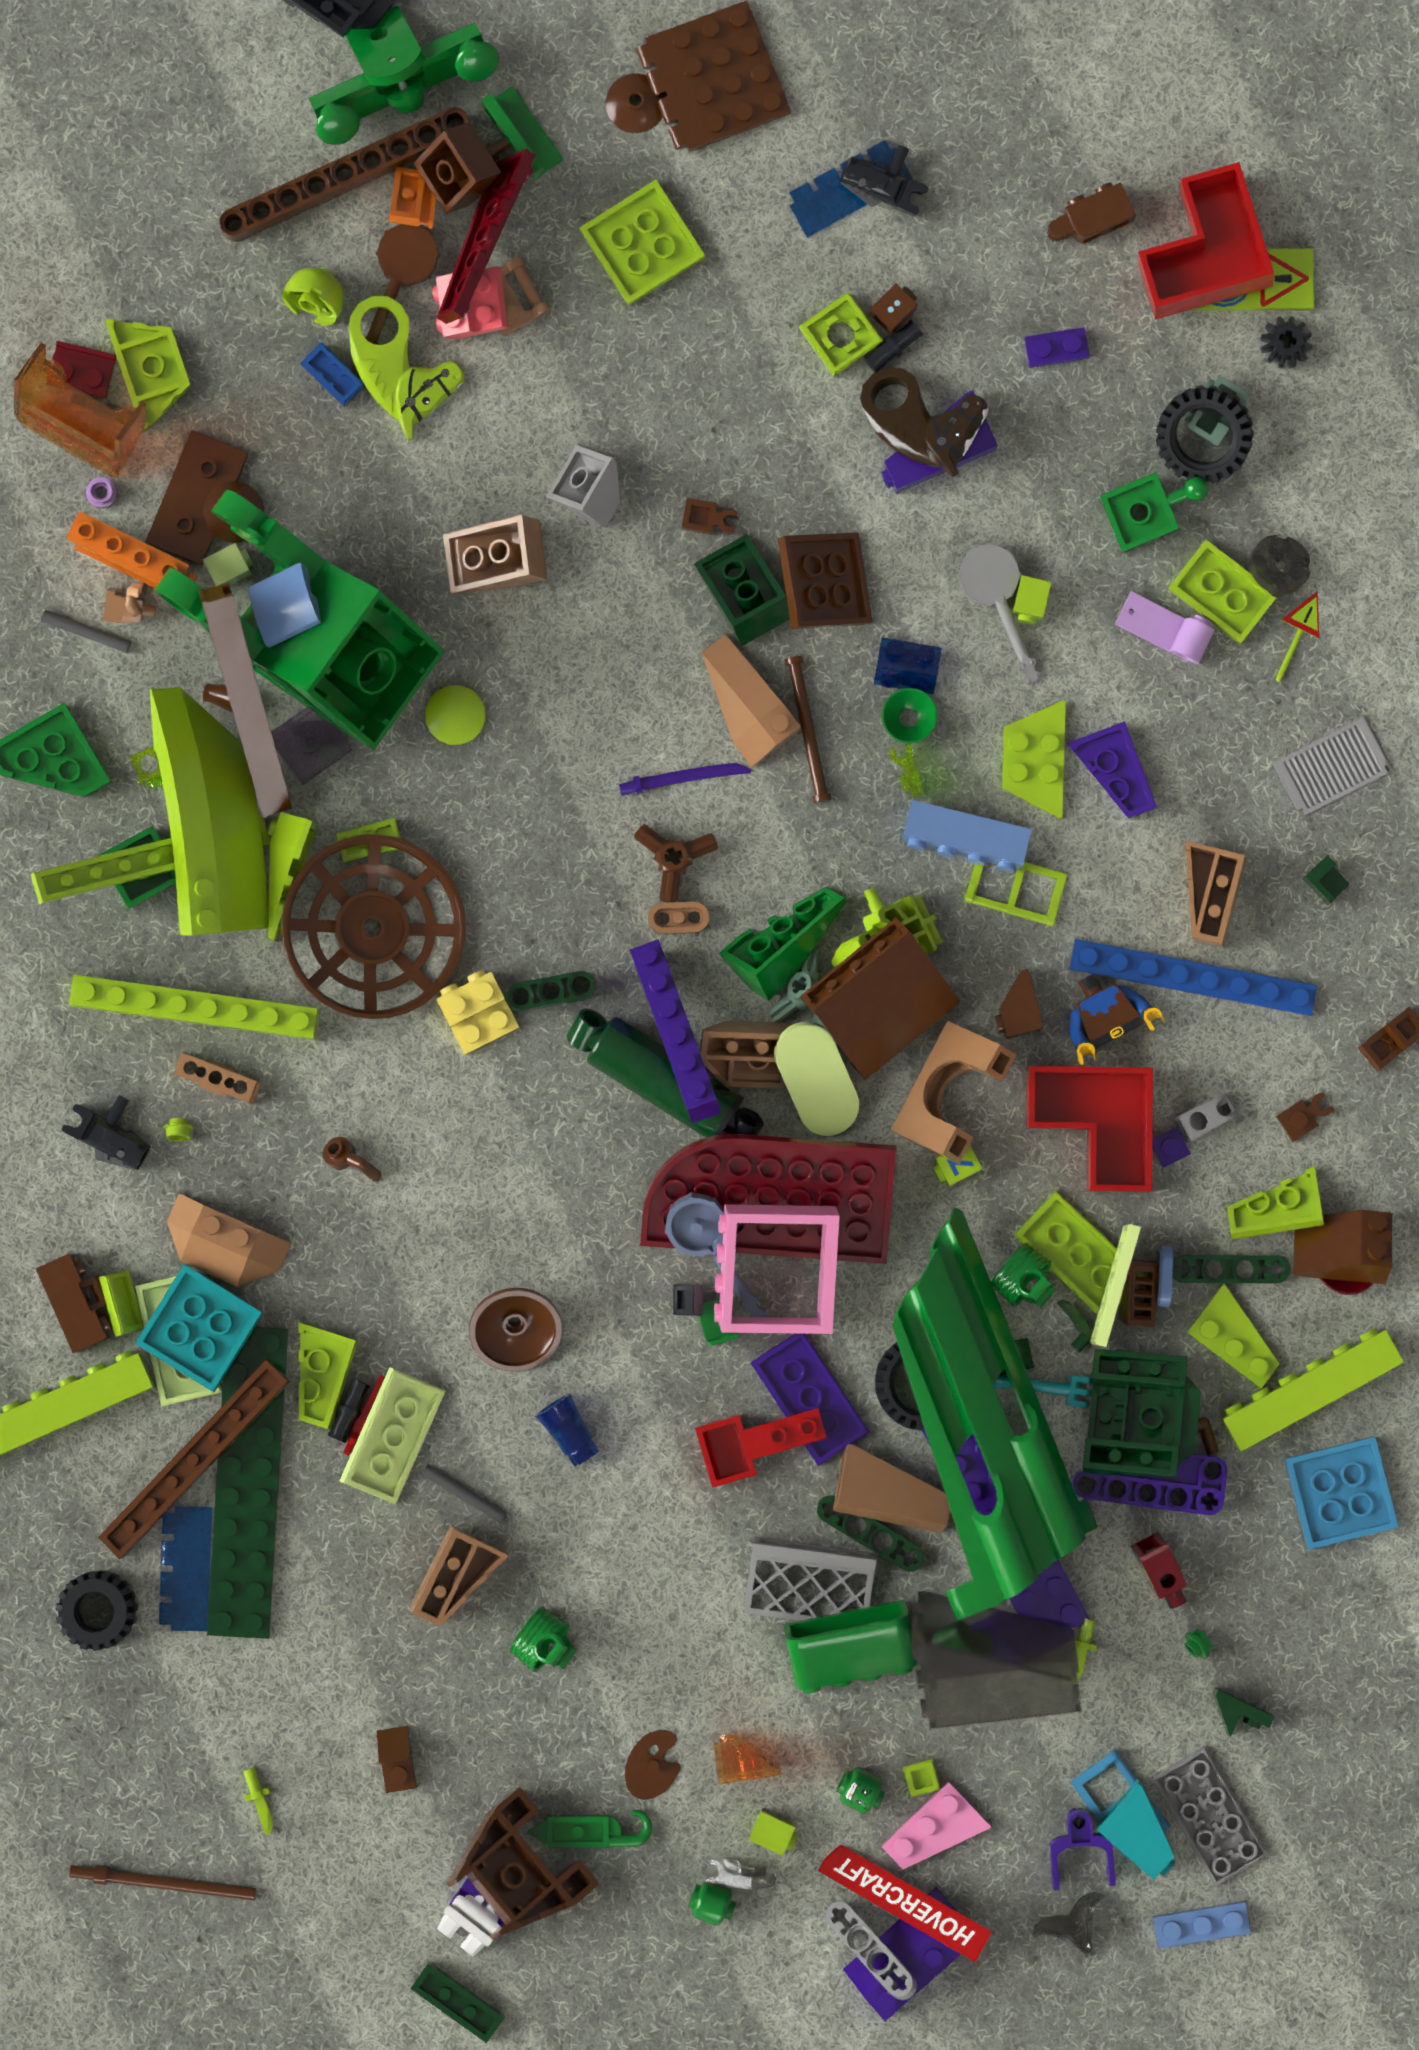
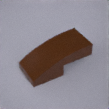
M1409 1006L1358 1047L1359 1051L1376 1071L1381 1070L1397 1055L1419 1039V1017Z

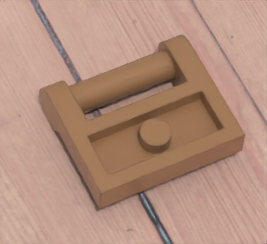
M521 256L512 259L501 267L508 324L507 329L500 330L503 337L551 310L547 301L542 300L524 268L526 263ZM513 273L533 307L527 312L524 311L506 279L507 276Z

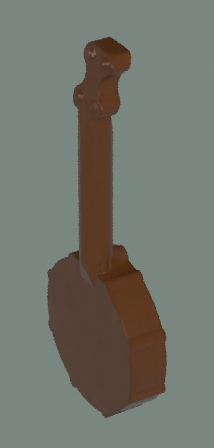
M400 224L386 230L379 243L378 251H376L384 275L387 279H390L384 296H389L393 300L396 299L401 285L410 287L431 279L436 269L438 259L440 258L437 245L431 232L420 226ZM378 308L368 334L364 336L367 341L379 345L377 341L390 311L385 308Z

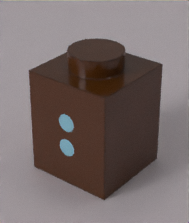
M896 283L870 308L869 315L892 335L917 310L918 304L915 302L917 297L908 287L904 286L901 288Z

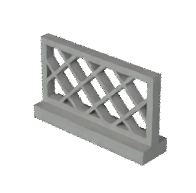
M754 1537L744 1613L798 1621L821 1617L815 1613L811 1605L823 1596L826 1597L834 1608L827 1615L842 1612L841 1610L854 1600L861 1608L870 1607L877 1561L876 1553ZM757 1560L770 1561L777 1571L763 1581L756 1572ZM778 1563H785V1565L780 1567ZM792 1565L802 1566L808 1575L794 1585L784 1571ZM808 1567H814L816 1569L811 1572V1570ZM823 1569H829L834 1572L838 1580L824 1589L815 1575ZM839 1571L847 1573L842 1576ZM854 1573L867 1575L866 1586L856 1593L846 1582V1579ZM781 1575L790 1588L776 1597L767 1584ZM756 1578L760 1584L753 1588L754 1579ZM812 1579L821 1592L807 1602L798 1588ZM842 1583L851 1594V1597L838 1606L828 1593ZM761 1588H764L773 1601L764 1608L751 1606L752 1595ZM792 1592L804 1604L795 1612L786 1611L780 1603L781 1600ZM865 1593L863 1603L859 1597ZM777 1605L780 1610H775L771 1608ZM807 1609L811 1614H804L802 1612Z

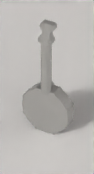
M991 543L978 546L970 552H966L960 564L958 574L956 575L960 588L965 594L966 599L988 608L993 605L996 606L1019 659L1018 668L1025 672L1024 682L1030 684L1039 680L1041 673L1034 669L1036 660L1030 657L1007 602V599L1013 596L1021 576L1018 564L1012 552L1000 546L992 545Z

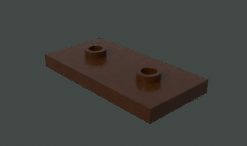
M191 430L145 543L203 566V559L206 558L215 537L208 529L204 520L203 507L205 500L216 486L230 481L238 482L249 455L248 452Z

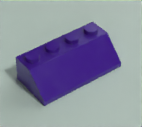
M937 1887L927 1894L957 1911ZM901 1919L896 1921L879 1938L916 1979L917 1988L912 1997L906 2000L895 1998L883 1987L858 1957L843 1968L862 1996L885 2022L961 1955ZM884 1953L877 1955L873 1962L875 1969H885L889 1963V1958ZM894 1972L889 1975L898 1985L895 1991L897 1989L904 1991L907 1988L905 1985L907 1979L902 1980Z

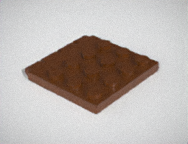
M747 0L645 37L646 44L636 48L643 68L649 69L654 66L656 68L646 73L654 96L659 97L665 94L667 96L657 101L665 124L670 125L675 122L678 124L668 129L676 150L687 147L688 151L692 152L791 114L790 107Z

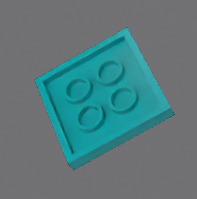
M183 1264L135 1344L210 1391L215 1392L264 1312L188 1265Z

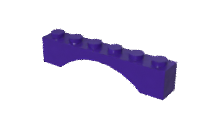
M659 939L630 949L692 1124L721 1114L717 1098Z

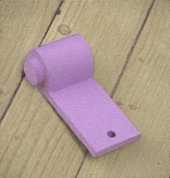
M1132 591L1129 593L1114 624L1193 664H1199L1215 631L1210 627L1212 622L1204 617L1195 615L1194 619L1183 618Z

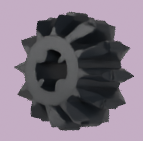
M1293 316L1289 317L1287 324H1285L1282 317L1276 319V326L1268 323L1265 327L1268 333H1264L1260 337L1262 342L1268 343L1261 347V353L1271 351L1272 353L1269 355L1267 362L1272 363L1275 358H1278L1277 365L1279 369L1284 367L1286 360L1291 368H1295L1297 365L1296 359L1304 362L1307 358L1304 352L1311 351L1312 345L1305 342L1312 337L1311 332H1301L1306 325L1304 322L1299 323L1297 327L1294 326L1295 318ZM1284 336L1289 337V342L1292 343L1289 348L1283 347L1284 342H1282Z

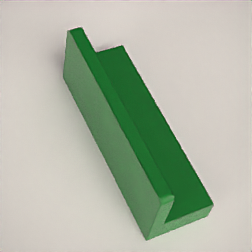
M509 87L495 98L490 93L481 99L483 109L502 136L507 139L514 153L527 148L536 155L532 163L534 171L531 177L533 180H536L562 162L561 154L513 87Z

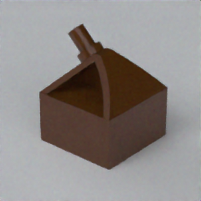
M470 122L444 130L414 164L447 214L471 205L501 174L495 161L499 159L498 155L509 149L511 145L503 137L492 145L488 143L484 146Z

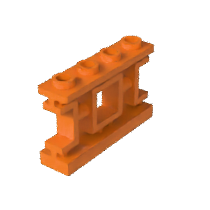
M83 512L78 513L67 534V539L77 544L75 550L152 588L156 587L169 568L179 571L194 582L198 578V575L188 571L190 566L187 563Z

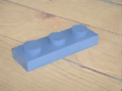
M1245 1901L1153 1916L1158 1948L1251 1933Z

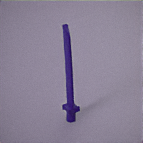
M728 763L674 771L645 778L635 776L632 781L619 784L621 796L635 792L639 795L644 790L673 784L749 774L751 769L737 763Z

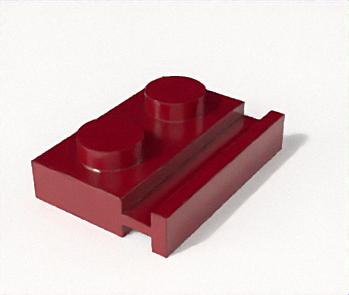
M56 341V349L52 357L46 384L106 399L117 356Z

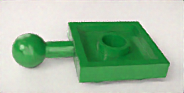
M1157 472L1100 495L1122 553L1180 530L1171 506L1188 498L1193 501L1204 499L1209 492V485L1204 478L1195 476L1186 482L1184 488L1166 495ZM1143 504L1147 506L1148 516L1143 521H1135L1132 518L1131 511L1135 505Z

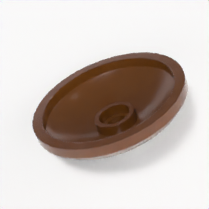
M506 1288L490 1294L477 1305L469 1322L470 1342L479 1358L494 1368L511 1372L529 1370L544 1363L557 1349L562 1335L561 1318L555 1305L541 1293L527 1288ZM512 1317L519 1318L517 1322H511L509 1319Z

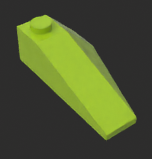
M280 812L278 819L273 818L268 831V835L272 836L270 840L268 938L277 942L281 931L283 905L288 890L298 872L304 867L318 828L311 820Z

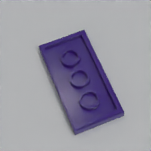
M794 1333L750 1362L785 1417L815 1408L819 1409L827 1438L805 1444V1447L818 1466L844 1450L848 1444H853L869 1433L868 1428L805 1334Z

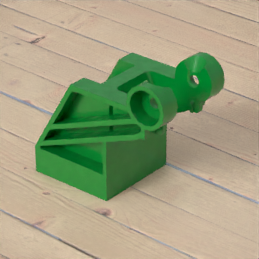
M226 489L210 512L230 524L231 531L256 546L274 563L275 569L271 576L301 562L308 570L311 593L318 598L320 610V624L268 648L261 636L252 604H250L245 613L239 616L254 671L353 739L375 750L445 653V650L379 589L327 562L276 520L268 517L242 496ZM169 568L153 590L168 604L210 633L198 591L202 587L179 571Z

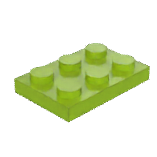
M1208 540L1202 543L1168 587L1169 591L1204 618L1211 621L1213 625L1239 645L1278 597L1277 593Z

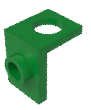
M720 1298L702 1303V1316H698L707 1346H714L740 1337L739 1333H722L719 1323L714 1322V1304L719 1303Z

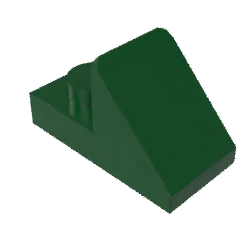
M1215 1688L1213 1691L1215 1702L1229 1737H1231L1241 1715L1245 1716L1242 1722L1254 1728L1260 1729L1261 1725L1270 1728L1275 1717L1272 1714L1220 1689Z

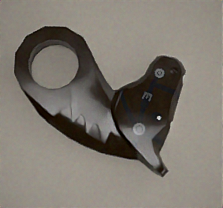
M888 367L873 373L863 384L860 396L863 410L875 434L898 454L914 462L942 468L952 477L959 474L956 465L969 449L989 410L986 401L982 397L970 394L963 398L958 406L952 410L930 416L915 376L904 368ZM896 384L908 389L907 399L897 409L891 411L881 410L874 405L875 397L886 386Z

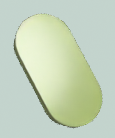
M799 1022L786 1028L775 1046L774 1059L801 1121L807 1129L821 1136H833L844 1132L857 1118L859 1098L832 1036L825 1028L810 1022Z

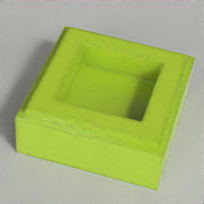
M933 1759L903 1766L910 1797L941 1790Z

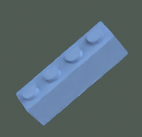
M912 800L901 842L907 843L909 848L924 851L925 848L937 850V854L943 857L954 858L955 855L966 857L968 862L976 865H985V862L995 864L997 869L1012 873L1015 872V869H1022L1032 829Z

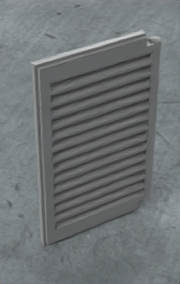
M1364 715L1272 761L1296 810L1298 811L1303 808L1305 816L1389 774L1388 770L1384 767L1389 762Z

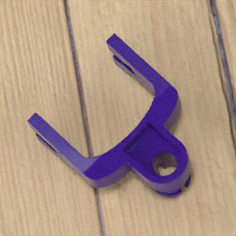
M1082 1808L1072 1809L1067 1817V1834L1055 1837L1049 1844L1053 1889L1060 1890L1058 1854L1065 1849L1076 1846H1095L1106 1851L1107 1880L1110 1886H1116L1113 1844L1101 1833H1093V1823L1088 1812ZM1077 1817L1084 1818L1080 1826L1074 1823V1819Z

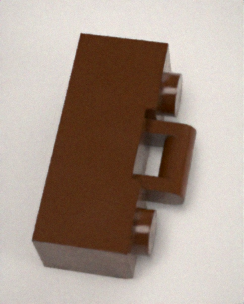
M69 1253L35 1268L72 1353H78L110 1338L108 1331L112 1330L111 1323L105 1313L100 1315L98 1310L107 1306L99 1280L100 1276L97 1275L85 1281L83 1275L87 1274V1269L81 1257L75 1258L73 1253ZM89 1286L97 1300L95 1304H91L85 1288Z

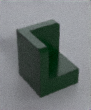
M1328 855L1302 878L1327 905L1331 904L1349 885L1347 880L1334 868L1336 863Z

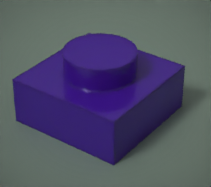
M1178 1127L1152 1139V1148L1162 1168L1191 1154Z

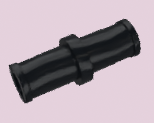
M910 320L892 337L888 335L884 338V343L869 356L865 357L864 360L874 373L878 372L893 358L901 357L903 355L902 351L921 337L923 333Z
M354 1378L351 1380V1385L343 1403H339L337 1406L339 1412L330 1432H328V1436L344 1443L347 1441L346 1439L355 1419L361 1415L359 1410L371 1387Z

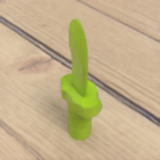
M1085 1618L1079 1639L1071 1638L1069 1645L1077 1647L1068 1679L1070 1684L1076 1683L1082 1676L1088 1650L1096 1652L1097 1644L1091 1643L1096 1623L1094 1619Z
M252 1767L243 1771L250 1790L249 1794L244 1795L245 1802L254 1800L263 1831L266 1835H269L273 1829V1818L264 1796L270 1794L271 1790L270 1787L262 1789L256 1769Z

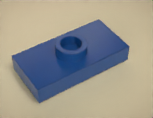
M322 342L300 363L343 407L365 387V384Z

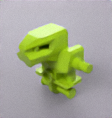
M874 886L864 891L869 902L868 906L872 912L863 918L866 932L841 943L831 962L834 968L895 918L911 932L926 955L936 951V945L944 942V939L941 938L933 922L937 918L935 914H929L922 899V894L914 898L908 895L885 906L883 899H880Z

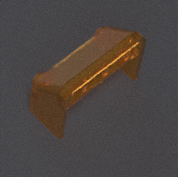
M41 342L14 379L15 418L26 428L104 474L118 477L145 427L147 404L141 401L137 408L128 406L120 407L117 412L68 384L63 366L54 360H46V345Z

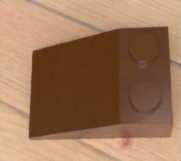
M1356 1210L1323 1215L1324 1225L1294 1230L1293 1276L1386 1285L1392 1269L1393 1213Z

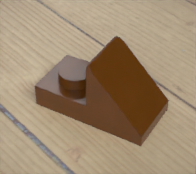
M408 1726L378 1730L379 1765H382L386 1793L417 1788Z

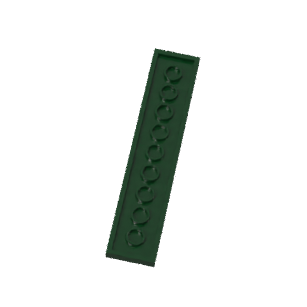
M254 1328L223 1378L221 1407L266 1360H271L286 1376L288 1329ZM285 1388L218 1458L207 1635L262 1639H269Z

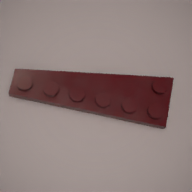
M527 148L495 162L501 174L481 194L437 315V319L445 324L462 319L467 314L470 308V301L523 183L528 181L533 174L534 168L532 163L536 155Z

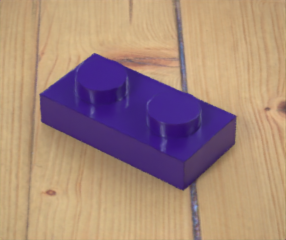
M1085 327L1024 337L1029 368L1090 358Z

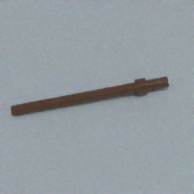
M71 1865L69 1873L71 1878L93 1880L94 1884L101 1885L111 1882L254 1901L256 1895V1888L109 1870V1866L96 1865L95 1868Z

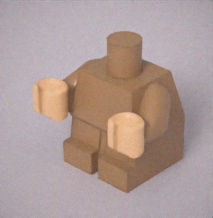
M134 582L127 588V594L119 593V588L110 587L106 593L103 621L130 623L140 622L143 616L154 618L156 606L145 604V598L139 597V594H142L144 584Z

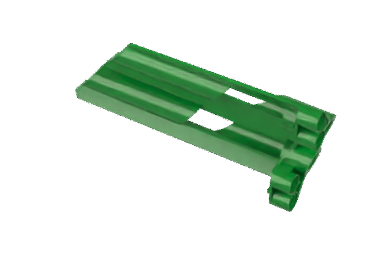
M955 1207L931 1245L929 1251L931 1259L921 1278L909 1289L899 1304L892 1327L973 1579L964 1582L963 1585L945 1591L956 1619L961 1620L995 1607L1026 1589L1038 1578L1040 1573L1056 1560L1067 1555L1083 1543L1086 1539L1085 1534L1098 1528L1088 1500L1082 1499V1501H1078L964 1213ZM1004 1369L1029 1428V1431L1021 1436L1013 1435L994 1388L997 1378ZM972 1434L975 1436L997 1491L996 1507L989 1515H982L976 1510L956 1461L962 1445Z

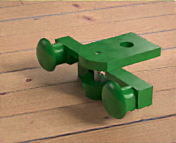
M399 6L392 7L373 29L351 30L345 36L363 73L308 98L318 119L316 122L317 136L324 143L330 145L344 144L350 141L358 132L360 119L390 105L395 107L400 113L414 112L423 105V95L426 89L456 75L470 82L485 80L497 69L499 64L498 51L492 44L484 42L475 22L420 47Z

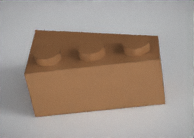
M1185 840L1192 938L1195 942L1224 949L1247 862L1246 856Z

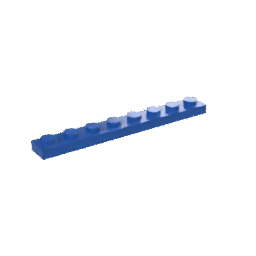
M1075 939L1069 970L1089 974L1094 973L1099 976L1306 1016H1312L1317 991L1316 985Z

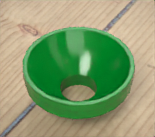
M904 688L888 697L884 703L881 718L884 729L890 737L904 744H914L930 736L936 726L938 714L935 703L928 694L916 688ZM906 709L914 710L918 715L916 725L913 727L902 725L899 719L902 711Z

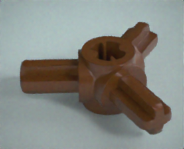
M643 824L634 835V838L655 854L653 859L659 863L658 871L662 872L659 900L667 903L677 901L680 877L686 874V867L693 865L692 860L718 849V844L712 833L687 843L683 839L676 842L671 837L668 840L664 839L648 825ZM670 850H674L676 854L681 853L683 855V858H679V864L674 865L672 861L666 862L665 856L669 857L668 852Z

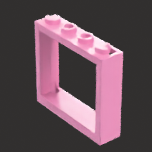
M725 1204L724 1215H720V1221H718V1231L723 1233V1244L717 1245V1263H722L721 1274H716L715 1291L720 1293V1302L714 1304V1322L719 1323L722 1333L833 1334L840 1217L836 1206ZM737 1223L822 1224L817 1318L732 1317Z

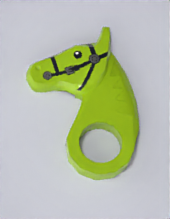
M371 296L358 303L350 316L349 337L351 356L367 390L382 408L399 421L407 441L414 440V425L431 414L464 382L465 373L463 368L453 360L443 362L434 368L410 367L408 363L409 318L403 306L389 296ZM374 308H385L390 311L398 323V331L395 338L384 345H376L367 341L360 328L363 315Z

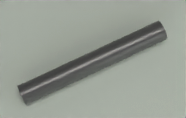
M47 610L43 612L41 622L125 653L128 652L131 641Z
M427 1465L422 1473L427 1479L499 1523L502 1522L507 1514L502 1509L430 1465Z

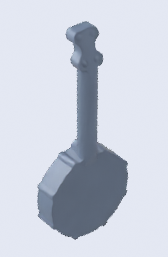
M690 1192L675 1203L670 1204L665 1234H667L670 1242L679 1253L682 1252L700 1257L710 1253L717 1263V1245L723 1244V1233L718 1231V1221H720V1215H724V1209L716 1200V1197ZM717 1263V1265L721 1269L722 1263ZM734 1268L733 1289L742 1300L741 1307L749 1311V1317H765V1308L757 1305L758 1296L754 1293L751 1294Z

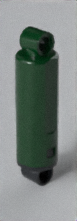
M588 1008L582 1009L566 1035L568 1042L580 1051L590 1052L587 1062L591 1066L705 1138L722 1134L758 1135L764 1125L763 1119L755 1111L744 1107L739 1108L744 1100L743 1096L710 1075L708 1076L721 1114L692 1124L665 1047L618 1017L612 1018L607 1025L606 1019L599 1012Z

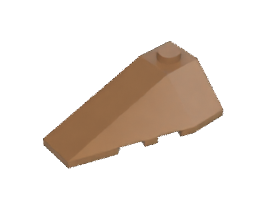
M726 634L702 652L733 744L750 766L754 767L801 730V726Z

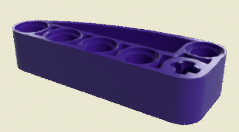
M1194 1454L1178 1465L1177 1478L1115 1474L1113 1476L1083 1473V1470H1080L1072 1476L1071 1483L1076 1495L1084 1499L1214 1515L1222 1509L1224 1504L1227 1466L1221 1458L1212 1455ZM1215 1461L1220 1467V1472L1217 1477L1209 1479L1204 1473V1468L1208 1462ZM1082 1476H1090L1093 1480V1487L1087 1493H1081L1077 1488V1482ZM1113 1480H1120L1124 1485V1491L1118 1497H1112L1108 1492V1485ZM1144 1484H1151L1155 1491L1154 1497L1149 1501H1142L1139 1497V1489ZM1175 1488H1181L1185 1492V1500L1180 1505H1173L1169 1498L1170 1492ZM1207 1492H1211V1497L1216 1499L1215 1505H1210V1509H1206V1505L1201 1503V1497H1206Z

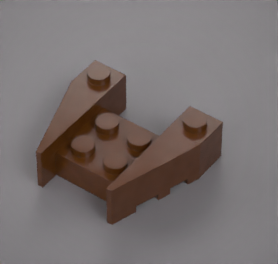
M520 1787L511 1791L487 1812L446 1883L448 1887H451L466 1876L503 1920L504 1923L489 1936L492 1940L576 1905L599 1885V1882L580 1859L569 1864L554 1877L517 1832L518 1829L539 1812V1809Z

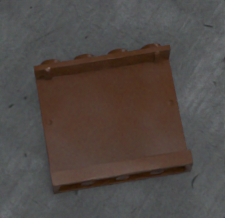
M897 918L892 920L800 996L851 1061L850 1064L865 1080L960 1002L914 936Z

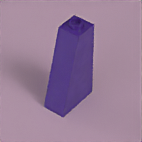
M974 390L967 392L963 397L956 401L946 411H950L953 408L957 407L961 400L965 398L967 395H975ZM986 418L969 449L956 467L997 450V442ZM895 452L884 461L885 470L881 472L886 487L888 489L893 487L897 494L946 472L942 468L914 462Z

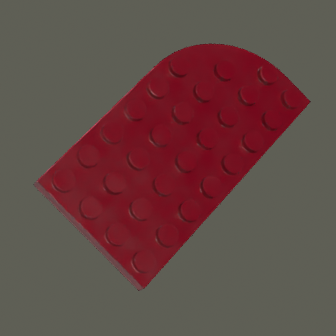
M723 1134L698 1140L671 1156L651 1181L644 1201L640 1246L675 1248L667 1234H665L670 1204L693 1192L716 1197V1200L723 1209L725 1204L836 1206L840 1215L837 1260L887 1264L896 1145L749 1134ZM737 1223L735 1253L820 1259L822 1224Z

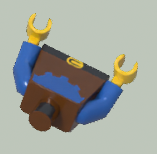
M1093 973L1078 981L1086 998L1075 1004L1076 1008L1070 1016L1069 1035L1077 1051L1078 1061L1081 1065H1084V1055H1092L1093 1060L1096 1061L1095 1049L1143 1025L1145 1022L1148 1028L1154 1031L1155 1028L1151 1021L1159 1018L1164 1023L1165 1019L1158 1008H1153L1142 995L1126 986H1117L1114 983L1102 989Z

